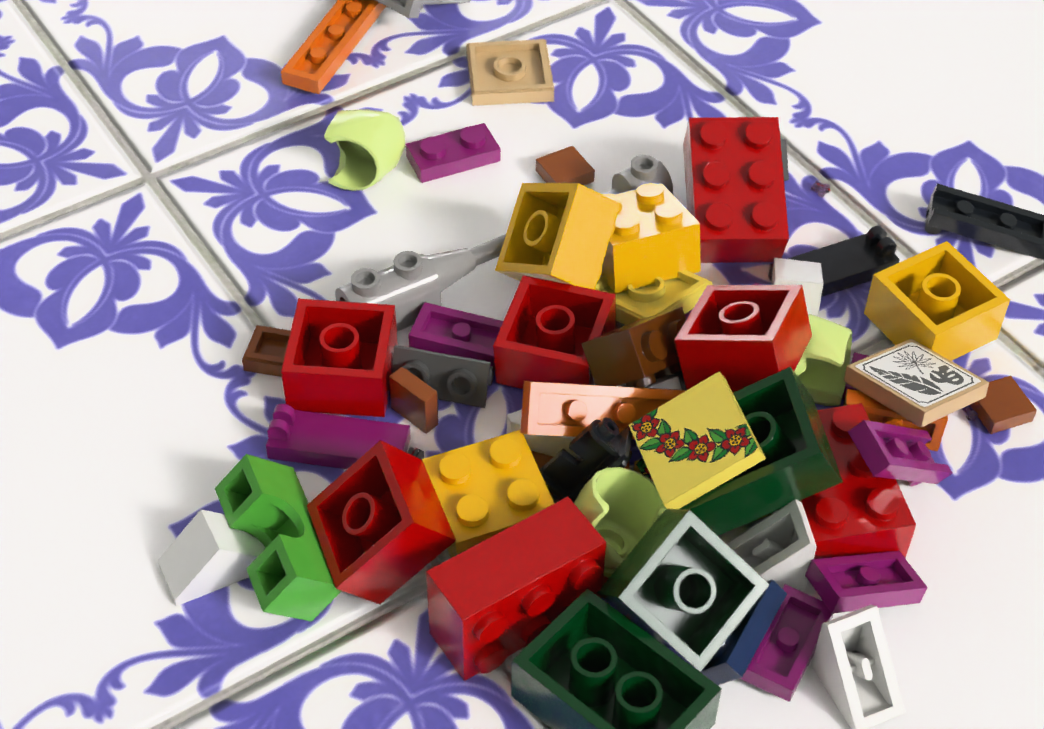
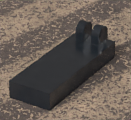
M937 183L926 210L924 228L927 233L938 234L945 230L1044 260L1043 214Z
M880 225L872 227L866 234L788 258L791 260L821 263L823 276L821 297L872 281L873 274L891 267L900 261L895 254L897 244L891 237H887V232ZM773 263L770 264L769 273H768V278H769L771 281H772Z

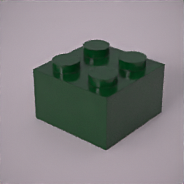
M665 509L597 593L613 608L701 672L770 584L693 512L685 509Z

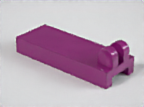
M278 404L274 409L273 420L270 421L267 430L268 441L266 451L268 459L348 469L380 440L407 452L411 439L410 425L294 410L287 404Z
M863 420L848 431L874 477L908 481L910 486H915L920 483L938 484L953 474L948 465L935 463L931 457V453L925 445L932 440L928 431Z

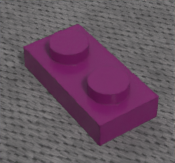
M485 123L405 144L406 157L421 183L501 161V148Z
M424 302L408 335L409 347L470 359L486 360L495 369L493 345L503 321Z
M900 551L812 559L805 574V577L832 614L856 611L871 604L878 608L917 604L921 602L928 589L927 585Z
M785 584L782 589L787 595L743 677L739 679L790 702L814 656L822 623L832 620L833 614L822 600Z

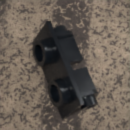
M604 418L602 421L596 419L591 422L569 444V449L581 457L580 459H576L563 448L539 469L550 494L556 495L559 501L569 497L574 503L583 487L596 472L609 467L625 468L632 456L630 445L633 434L629 425L619 433L618 426L610 418Z

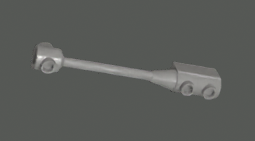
M638 155L632 159L631 168L619 172L612 177V190L603 194L616 195L636 190L639 186L648 183H662L673 194V183L667 168L660 160L649 155ZM506 234L471 249L463 248L430 255L418 254L413 251L400 252L394 257L393 266L378 272L371 268H362L355 271L351 276V283L335 290L336 301L395 305L398 332L414 325L424 302L442 306V291L472 272L476 266L499 257Z

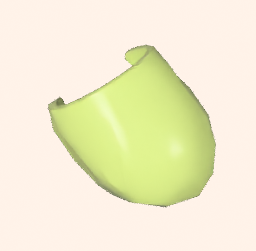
M369 109L337 111L324 135L326 141L330 143L336 142L340 148L339 167L334 176L328 179V183L345 190H365L375 185L387 173L392 171L397 166L405 149V131L400 119L389 112Z
M808 314L812 337L794 372L813 397L814 403L823 406L840 405L846 384L844 381L846 367L850 363L852 330L835 322Z
M609 467L596 472L583 487L574 502L606 541L603 576L610 578L660 515L667 509L663 505L652 480L634 470L621 467Z

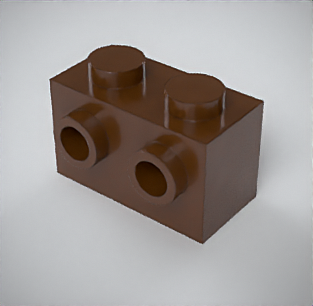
M679 307L634 321L581 343L595 385L617 386L625 383L626 387H646L655 383L658 378L681 371L674 339L686 321L683 308Z

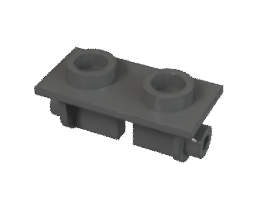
M394 346L392 374L400 367H403L435 389L438 400L481 408L486 407L488 386L492 385L495 370L494 367L490 366V362L426 351L414 347Z

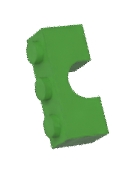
M245 454L215 487V491L229 527L251 534L266 547L246 568L263 612L312 622L340 594L341 590L336 589L306 506L309 502L293 467Z

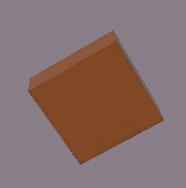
M573 145L536 159L535 171L546 183H579L584 186L594 182L595 170Z
M256 325L242 358L244 371L282 377L281 370L291 330Z
M400 367L389 376L391 408L427 434L438 425L437 391L403 367Z
M1011 375L990 381L986 397L970 404V407L990 434L1032 422L1037 412V409Z

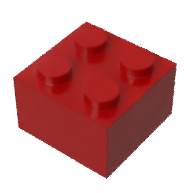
M523 275L493 345L496 383L523 389L524 381L594 385L595 382L581 343L616 329V294Z
M707 285L674 339L686 389L692 388L719 371L727 380L732 392H736L790 366L795 371L812 337L803 286Z
M298 298L281 370L286 404L294 410L385 417L390 391L389 376L392 374L394 346L398 345L395 305Z
M381 440L306 505L336 589L379 605L456 541L423 461Z

